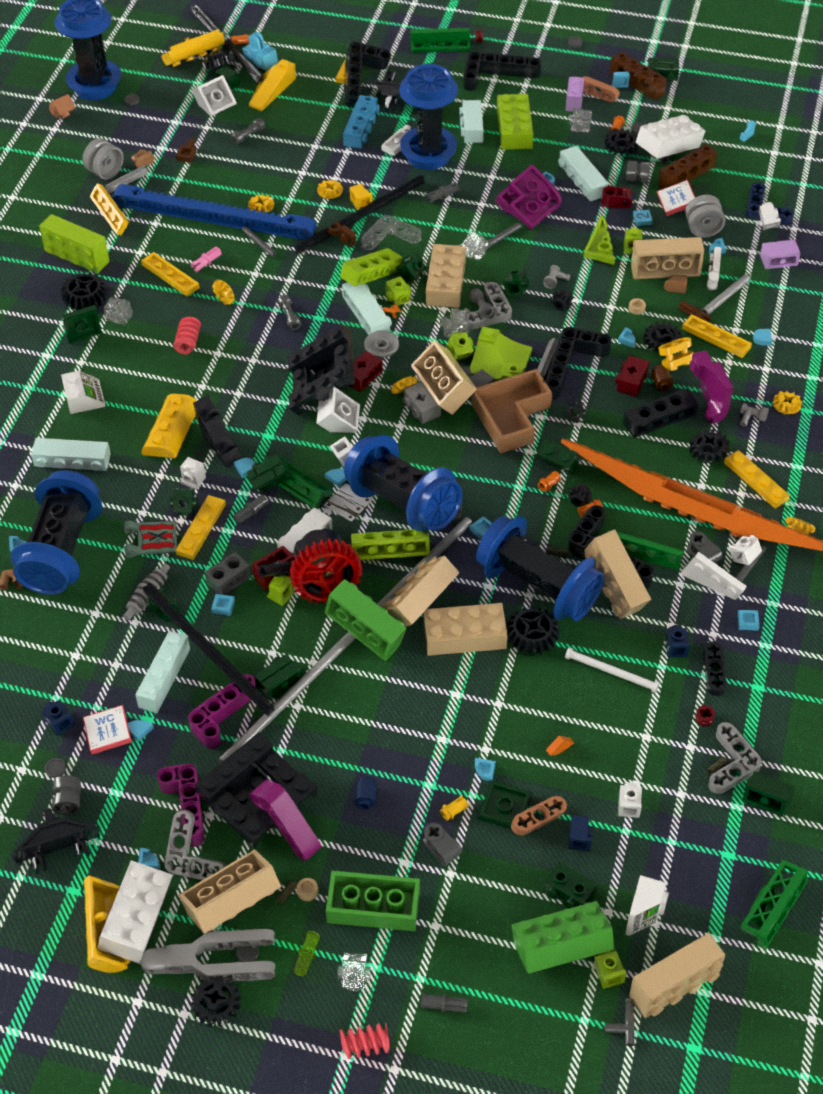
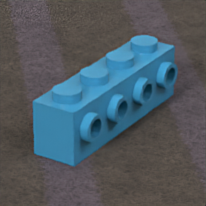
M359 95L343 132L344 146L362 149L364 143L367 142L368 133H371L372 123H375L376 114H379L380 105L378 104V98Z

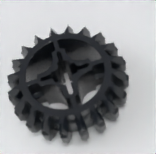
M85 272L83 274L77 273L76 276L71 275V278H66V282L62 283V300L71 310L76 309L77 311L93 305L97 308L98 305H102L103 301H106L107 286L102 277H98L97 274L93 275L91 272L88 274Z
M533 606L530 609L523 607L522 611L517 609L515 614H511L510 620L507 621V640L511 642L512 648L517 647L518 652L523 650L525 656L528 652L532 653L533 657L536 652L542 656L544 651L549 652L551 647L554 648L559 639L560 628L557 619H554L553 614H548L547 609L541 611L540 606L538 609H534Z

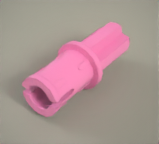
M214 247L207 253L201 254L200 258L191 263L192 269L195 267L194 271L198 272L206 265H210L213 260L222 254L220 248Z

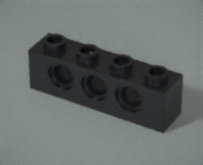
M688 389L677 391L674 394L625 411L623 425L631 436L636 438L695 416L698 402Z

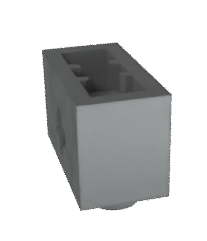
M423 382L404 389L403 402L405 406L411 409L413 416L416 419L418 418L422 424L441 416V407Z

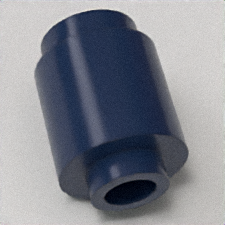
M360 777L355 785L354 804L362 810H368L375 805L377 785L372 777Z

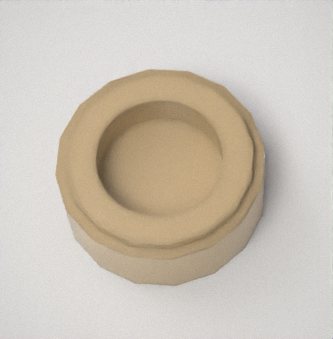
M639 298L632 299L629 302V311L636 315L644 313L646 309L645 301Z
M304 878L297 884V895L301 900L311 901L317 897L319 890L318 884L314 879Z

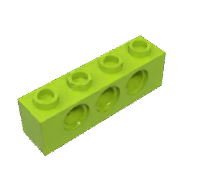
M386 248L343 262L340 277L355 287L397 273L396 269L401 265L403 257Z
M412 529L351 534L352 548L356 550L360 560L430 555L428 530L421 532Z

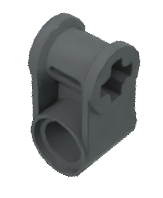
M693 532L690 535L687 552L694 557L700 552L714 563L723 558L720 548L713 544L705 534Z
M430 823L425 827L424 844L443 866L448 865L462 854V848L458 842L441 825Z

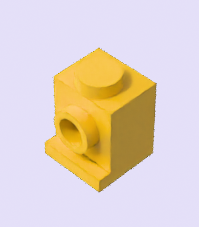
M362 183L350 187V200L357 210L373 202L372 193H369Z

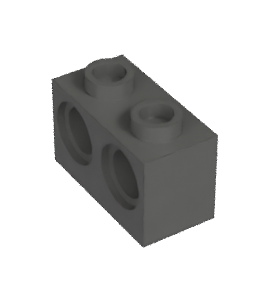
M236 552L225 557L221 562L204 572L206 584L216 594L226 595L251 578L250 565Z

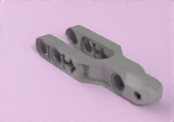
M270 929L207 932L191 944L168 945L165 948L147 949L143 953L140 965L148 974L194 973L207 982H210L211 976H214L215 980L223 976L224 982L228 979H231L232 982L268 980L275 977V964L273 962L253 961L201 964L196 956H199L204 951L234 950V947L252 946V948H256V945H271L275 943V932Z

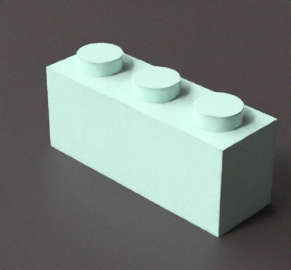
M481 100L462 101V107H459L460 126H463L461 127V136H464V143L483 142Z

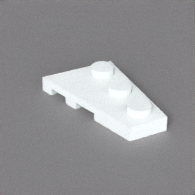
M700 552L692 558L680 573L734 600L747 587Z

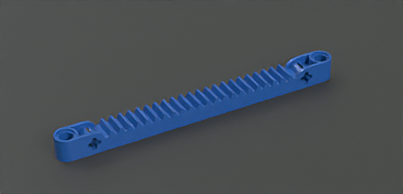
M126 184L118 185L112 196L116 205L123 208L239 229L247 226L251 231L299 240H306L313 236L317 227L315 220L309 217L293 214L281 217V214L275 216L274 212L269 215L268 211L263 214L262 210L256 212V209L250 211L249 208L244 210L243 207L237 209V206L231 208V205L225 207L224 203L219 206L218 202L213 205L212 201L206 203V200L200 202V199L194 201V198L188 200V197L182 199V196L176 198V195L172 197L169 194L164 196L163 193L158 195L157 191L152 194L151 190L146 193L141 187Z

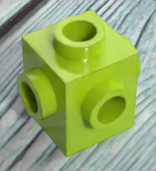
M401 276L386 281V297L388 301L398 306L410 302L411 287L405 283Z
M456 332L449 338L447 349L456 361L471 357L474 352L473 341L471 337H468L467 332Z

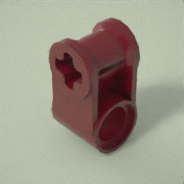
M606 186L603 188L601 205L606 208H630L633 204L631 198L632 190L629 187Z

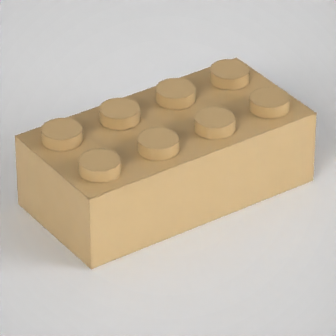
M701 237L634 240L631 260L633 279L669 278L670 276L684 275L687 277L700 276L704 257Z
M433 244L426 286V305L460 308L466 265V246Z
M436 340L411 365L437 404L452 415L477 390L450 351Z
M616 530L594 538L584 550L585 557L594 558L596 560V569L604 573L603 592L610 599L613 612L618 615L619 619H622L640 611L651 598Z
M445 555L439 558L434 557L429 562H422L417 567L418 571L416 574H411L406 579L407 583L404 586H400L394 592L395 596L383 603L382 607L388 611L389 615L394 619L400 620L405 627L412 625L459 574L458 570Z
M502 603L426 609L423 612L427 656L507 649V630Z
M254 849L179 894V898L187 915L205 934L217 928L224 921L234 918L242 910L252 907L265 896L273 894L281 885L272 865Z
M707 933L634 976L629 997L634 1000V1004L644 1018L650 1015L656 1016L663 1011V1007L668 1004L675 1005L688 992L693 994L698 991L703 983L715 981L720 976L719 973L723 967L725 953L710 933Z

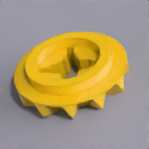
M330 179L328 181L323 180L322 183L318 184L317 192L323 198L333 199L342 194L343 186L336 179L330 181Z
M256 194L255 197H251L250 201H248V207L251 211L253 209H256V212L262 210L264 214L266 211L270 212L274 208V201L269 195L264 196L262 194L259 196Z
M216 280L212 285L216 297L225 305L232 304L234 302V293L231 287L222 280Z
M406 377L393 384L390 390L393 394L402 393L404 389L417 384L418 380L416 377Z
M780 391L778 395L774 396L773 406L781 413L794 414L801 409L802 401L800 396L795 395V392L789 393L786 391L783 393Z
M787 517L785 520L788 527L802 533H814L816 529L814 525L794 517Z

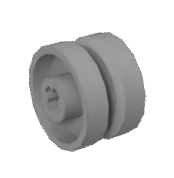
M97 138L86 147L82 161L83 166L88 171L95 173L102 179L108 180L120 171L124 156L120 148L105 139Z
M700 195L692 199L686 206V218L691 233L701 238L711 237L720 232L725 226L726 219L720 201L715 196Z

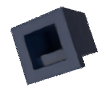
M679 625L667 628L665 634L667 657H688L690 643L688 642L687 628H681Z
M59 700L55 703L48 702L41 711L44 721L57 736L75 725L71 712Z
M572 815L568 849L590 851L593 826H588L589 817L585 815Z

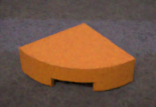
M558 736L546 751L551 756L557 755L568 749L574 742L570 737Z

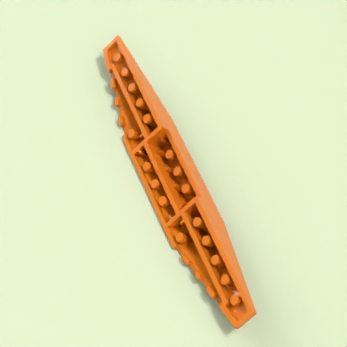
M561 440L562 444L578 452L580 456L638 494L643 495V499L652 503L654 500L661 503V507L666 509L673 507L678 509L677 513L688 517L690 514L695 516V520L704 524L706 521L713 524L712 527L722 531L724 528L730 530L731 535L739 538L741 536L749 537L754 535L761 540L823 551V541L812 535L784 526L776 520L762 517L763 515L651 470L648 472L641 469L640 466L628 464L619 458H613L603 452L593 450L571 440Z

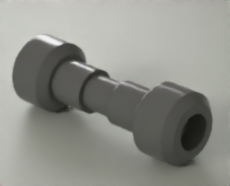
M257 118L247 129L233 132L231 134L232 141L238 145L249 134L264 130L266 126L264 120Z
M473 289L469 293V298L479 306V313L482 317H491L494 313L493 307L490 303L484 301V294L480 289Z
M288 295L280 296L277 303L287 314L289 329H299L302 322L292 311L290 297Z

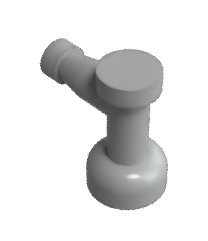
M552 265L549 270L550 274L544 278L543 284L546 288L553 289L557 285L556 278L569 281L571 275L560 272V268L557 265Z
M743 403L740 411L743 414L740 425L747 426L751 415L758 416L759 421L765 422L769 408L756 409Z

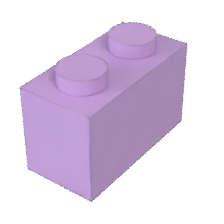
M569 77L565 111L581 112L585 78Z
M795 240L762 243L760 257L765 269L798 266L801 253Z

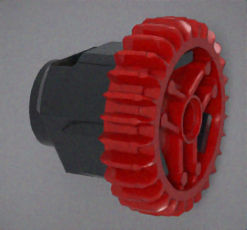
M330 529L313 530L296 542L294 546L295 560L291 561L292 567H290V579L294 590H296L298 595H301L302 599L307 598L308 602L314 600L315 604L321 601L324 605L325 601H328L329 594L344 579L349 583H353L356 587V583L361 582L362 564L359 555L350 544L346 545L344 541H341L339 534Z

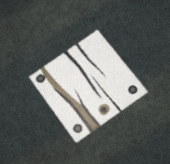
M345 483L324 506L352 522L373 499L355 495L350 486Z

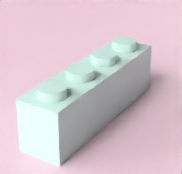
M577 146L560 151V158L558 159L560 167L566 171L568 177H571L583 195L590 201L601 198L603 188L608 186V182Z
M348 282L342 284L343 298L367 334L370 335L377 331L390 332L391 319L385 315L383 307L377 303L375 295L370 293L368 285L361 284L354 287Z
M36 438L31 453L35 467L107 471L111 455L108 442Z
M172 631L168 632L135 694L139 708L158 713L190 651L188 636Z

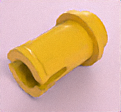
M460 796L450 804H444L440 812L446 821L449 819L453 820L455 815L467 809L469 805L465 798Z

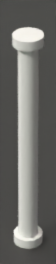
M570 647L565 655V658L568 660L571 658L651 689L653 693L657 692L660 684L658 681H650L575 652Z

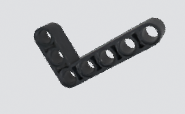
M359 42L350 43L345 59L343 103L347 107H355L359 98L362 65L386 69L392 56L389 50Z
M471 52L468 54L464 70L463 87L467 91H474L477 88L480 73L538 78L541 75V60L536 57Z
M566 327L562 330L546 378V384L552 392V400L558 399L561 395L574 352L607 357L610 354L612 341L609 335L574 327Z
M598 505L590 507L571 531L568 540L569 553L572 552V555L582 560L586 559L584 550L604 526L605 510L603 507ZM629 555L645 588L648 589L652 585L654 569L650 565Z

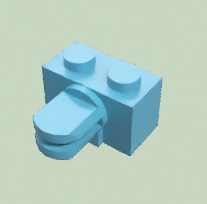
M254 32L248 36L249 44L242 49L244 56L254 66L267 70L278 62L276 49L265 43L263 36L259 32Z

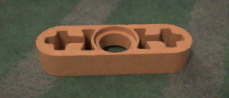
M587 76L582 77L585 78L584 93L611 103L619 97L617 88ZM595 87H599L601 92H598Z
M553 796L517 814L511 822V829L517 835H526L561 817L567 808V803L562 797ZM553 804H554L555 806H557V805L560 806L559 809H558V808H555V809L551 810V812H549V809H551V807L553 806ZM534 812H542L544 815V820L536 819L534 817ZM529 819V822L525 825V827L518 825L519 822L524 823Z

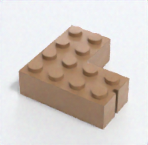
M537 369L477 387V390L471 395V405L500 454L534 443L535 428L527 415L551 408L552 392L547 384L543 383L544 379Z

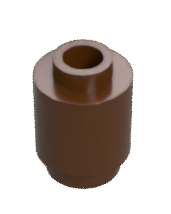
M658 365L652 369L651 376L657 390L668 391L673 386V380L668 369L663 365Z

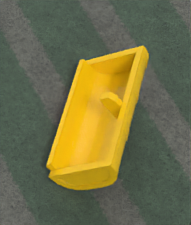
M217 29L190 40L188 37L185 39V42L169 47L170 51L161 55L162 60L167 66L172 64L175 67L181 64V60L186 62L194 60V56L197 54L199 57L207 55L208 50H212V52L221 50L220 46L225 43L223 32L220 33Z
M185 394L167 395L155 424L141 450L142 455L176 458L196 415L193 402L197 401L195 398Z
M87 876L84 879L87 964L92 969L107 973L126 970L130 960L97 949L100 935L120 886Z

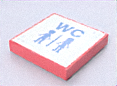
M688 180L657 191L666 216L685 210L688 203L695 198Z
M123 705L83 717L92 755L132 742Z

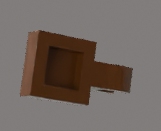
M189 138L186 146H180L176 154L177 161L192 163L197 153V146L194 145L195 139Z
M335 221L334 228L336 229L328 227L329 234L339 235V240L343 244L348 245L350 248L356 244L357 233L347 226H341Z

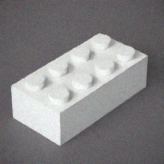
M681 115L642 125L636 143L658 159L699 148L705 130L699 124L691 121L688 116Z
M131 860L100 935L97 949L140 964L173 875Z

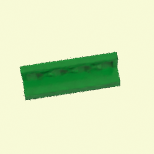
M470 27L410 30L411 53L471 51Z
M288 463L293 476L278 484L280 487L316 509L319 508L323 497H332V490Z
M617 532L628 555L679 569L684 555L683 550Z
M782 860L742 923L741 930L757 937L759 947L766 950L808 883L807 870ZM784 869L795 873L790 878L783 879L782 877ZM782 886L784 889L783 893L773 896L772 888ZM772 902L773 909L762 913L760 908L762 904ZM762 920L763 925L760 930L749 926L752 921Z

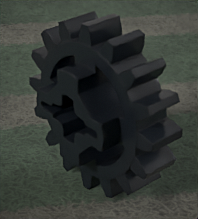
M219 50L207 55L208 58L202 61L204 70L212 69L216 71L224 64L228 65L230 61H233L234 56L232 51L224 52Z
M616 128L615 132L610 131V134H606V149H609V152H614V155L620 153V156H623V154L628 156L629 152L634 153V150H638L639 145L636 143L638 135H635V132L630 133V129L624 131L623 128L621 130Z
M665 321L662 324L658 322L655 325L650 324L649 328L646 327L644 332V344L648 345V349L653 348V352L659 351L658 348L660 346L682 338L681 330H677V326L672 327V323L666 325Z
M705 429L704 433L698 431V435H693L692 440H690V453H692L693 458L698 457V462L704 460L705 464L708 461L714 464L715 460L721 462L722 457L726 458L727 453H729L730 441L727 440L726 435L721 436V431L715 433L714 429L711 432Z
M211 976L210 982L203 979V986L196 985L195 990L197 993L191 994L193 1002L190 1004L194 1010L195 1018L200 1016L201 1024L207 1020L209 1027H212L214 1022H217L218 1027H221V1021L223 1020L226 1023H230L229 1016L236 1017L235 1009L241 1008L239 1002L241 996L240 993H237V985L232 986L231 979L224 982L223 976H220L218 980ZM224 990L230 994L231 998H229V995L224 994ZM201 1005L208 1008V1013L202 1009Z

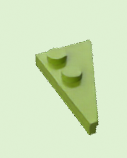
M601 215L584 250L583 257L614 265L615 256H613L612 252L613 247L609 231H607V223L604 216Z

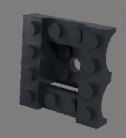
M341 324L288 356V370L293 373V393L289 395V409L298 416L301 415L300 407L305 402L310 400L325 401L329 399L328 391L332 387L341 391L348 387L349 384H355L352 333L345 325ZM311 369L315 372V380L312 382Z
M260 732L195 784L196 793L253 849L257 847L263 835L276 825L269 813L252 802L249 795L262 782L268 780L258 771V767L287 791L296 806L306 798L317 795V786L303 773L299 774L288 764Z

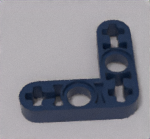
M756 182L751 185L746 209V216L750 219L761 220L759 208L763 204L766 189L762 183ZM774 206L778 210L781 220L780 224H791L793 222L794 212L791 209Z

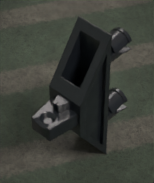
M388 70L384 81L372 80L386 98L383 108L388 113H393L398 104L403 105L406 103L400 96L399 88L401 83L394 82L397 76V72L394 70L392 72Z
M209 395L193 402L201 433L223 464L228 468L235 461L242 459L237 450L238 446L234 445L235 441H232L220 418L221 413L217 412L218 408H215Z
M50 808L43 810L45 822L41 823L12 853L16 863L31 859L33 873L39 874L38 864L41 865L44 872L47 870L43 855L73 845L77 860H81V850H83L86 858H88L90 852L88 851L86 841L100 837L99 829L95 825L60 817L54 819L52 809Z

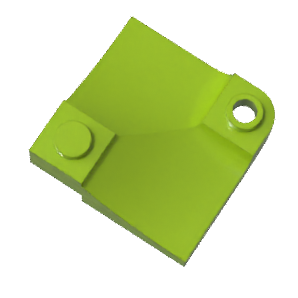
M482 327L470 366L471 375L473 376L483 369L495 378L494 382L525 373L533 347L515 342L499 333L497 329Z

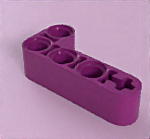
M242 675L251 682L250 684L256 687L255 678L252 675ZM231 682L189 713L188 720L191 732L205 747L209 749L217 748L222 742L218 724L251 701L250 698L234 682Z
M192 764L161 768L157 773L160 790L165 794L180 793L181 810H189L192 813H196L194 815L195 822L193 827L196 828V831L192 834L190 846L198 847L203 844L205 835L201 797L195 790V784L199 782L197 769ZM185 814L184 816H182L183 826L185 823L189 822V820L185 818Z
M265 780L249 794L251 800L259 808L269 813L294 853L302 861L306 862L322 847L301 812L280 784Z

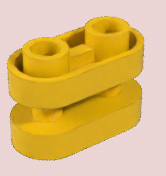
M680 338L658 348L660 355L666 356L661 362L668 371H674L680 365L690 364L694 351H688L687 348L692 346L691 338Z

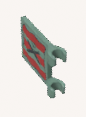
M175 521L124 522L125 534H132L138 531V546L132 544L125 545V556L127 558L145 554L176 553Z

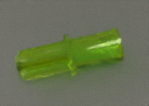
M307 931L303 946L298 950L299 956L294 967V973L298 976H305L307 974L311 960L316 956L314 952L321 936L314 931Z

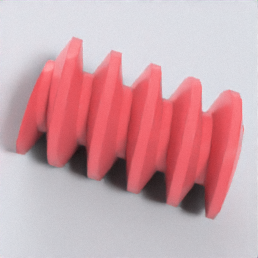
M185 317L180 320L173 344L177 352L188 355L195 349L201 328V322L198 319Z
M379 1023L376 1024L375 1031H373L370 1025H367L366 1033L363 1032L361 1026L358 1027L357 1034H354L352 1028H349L347 1036H345L342 1029L340 1030L342 1050L348 1059H351L353 1052H355L357 1058H360L362 1050H364L366 1056H370L371 1049L374 1050L376 1055H379L380 1047L384 1049L385 1053L389 1052L390 1046L386 1023L384 1030Z

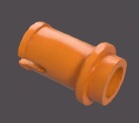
M244 33V35L231 36L232 43L234 45L249 44V34L246 35Z
M617 116L613 119L610 131L615 132L616 128L621 130V127L625 124L622 116Z
M553 471L546 478H541L538 483L539 489L542 492L550 491L553 485L561 481L560 474L557 471Z
M593 499L591 503L578 507L580 517H583L588 509L594 505L603 507L601 501Z

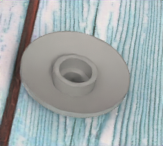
M377 331L366 337L364 347L366 351L376 357H388L398 350L399 340L390 332Z

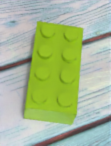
M528 94L497 95V118L501 150L532 149L533 127Z
M53 214L39 225L44 249L48 253L97 274L110 262L104 236Z

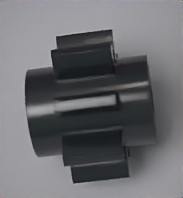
M560 289L559 292L556 291L552 296L554 299L551 302L557 310L564 311L573 304L571 302L573 297L567 290Z
M574 400L573 406L570 404L566 406L569 410L565 415H569V421L574 419L576 423H579L580 417L582 419L586 418L584 412L588 411V409H584V402L577 404V401ZM578 408V409H579V411H578L579 414L574 415V412H575V411H574L573 409Z
M577 484L576 488L572 486L569 491L568 499H571V503L576 507H582L585 503L589 504L592 499V492L585 484Z

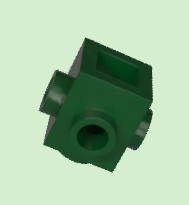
M416 254L403 258V263L396 270L406 283L423 276L422 272L427 267L420 256Z
M513 270L504 279L507 297L523 296L529 287V278L526 277L525 271Z
M195 488L173 489V496L170 497V507H173V512H178L180 516H188L195 511V508L198 507V497H195Z

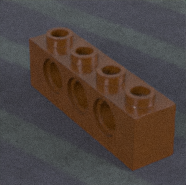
M623 52L611 58L610 74L614 75V72H629V85L653 100L665 94L667 78Z
M705 144L664 167L659 173L658 186L664 189L685 180L690 182L715 167L717 151Z

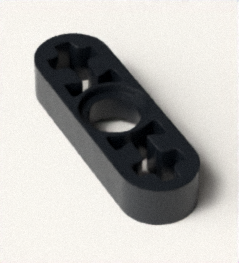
M711 641L705 645L703 651L706 685L710 694L720 696L725 692L727 684L723 649L719 643ZM710 650H714V652L716 653L715 658H712V652ZM716 665L720 668V671L714 672L709 667ZM715 679H718L717 683L718 686H720L719 688H716V686L714 685Z

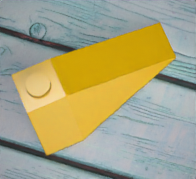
M282 59L271 66L263 74L264 80L258 83L249 102V107L263 111L296 79L295 64Z

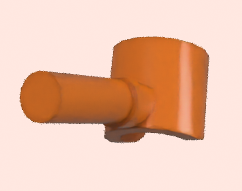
M398 305L383 308V311L391 313L393 318L397 317V312L401 313Z

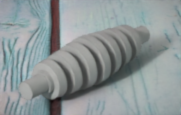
M164 564L160 569H154L137 586L130 601L126 604L127 611L123 615L126 620H130L133 615H139L149 605V596L143 592V587L149 582L154 585L153 587L157 588L156 590L163 587L164 582L168 578L166 573L170 570L169 565Z

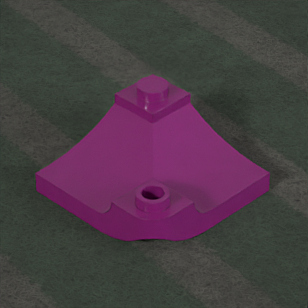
M532 164L497 196L495 202L505 213L512 214L532 230L549 214L554 213L560 207L562 199L554 185Z
M707 350L693 353L692 361H690L689 365L696 378H700V389L708 403L707 410H705V418L711 424L718 423L728 413L733 386L721 363H713Z

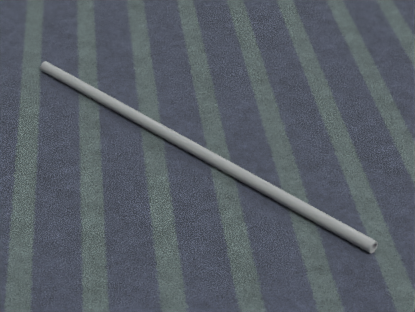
M465 517L430 551V555H426L377 605L382 607L384 602L392 599L395 596L394 592L400 586H404L407 583L406 579L411 574H416L418 571L417 567L422 562H429L434 557L438 558L472 524L471 519ZM349 632L344 635L273 705L275 710L270 716L264 714L219 758L220 763L254 735L261 732L356 638Z

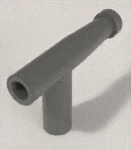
M628 998L625 999V1024L605 1023L604 1031L607 1033L625 1034V1045L632 1047L634 1046V1000Z

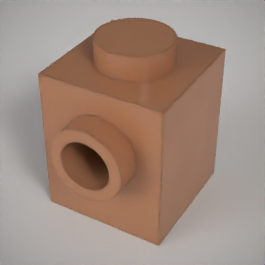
M69 94L49 104V110L56 119L59 117L64 119L70 116V112L76 108Z

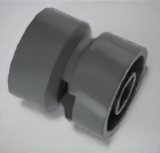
M628 160L625 181L635 182L638 180L639 183L648 184L650 162L638 164L637 161Z
M64 775L54 779L52 810L55 813L72 815L80 810L81 781L79 778Z

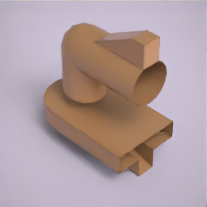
M145 149L139 150L131 157L137 168L141 166L146 167L153 163L155 159L152 152H147Z
M670 276L669 280L664 284L665 290L685 294L687 276Z
M14 569L4 570L1 573V590L8 589L9 578H13L12 582L18 590H22L23 585L15 578Z

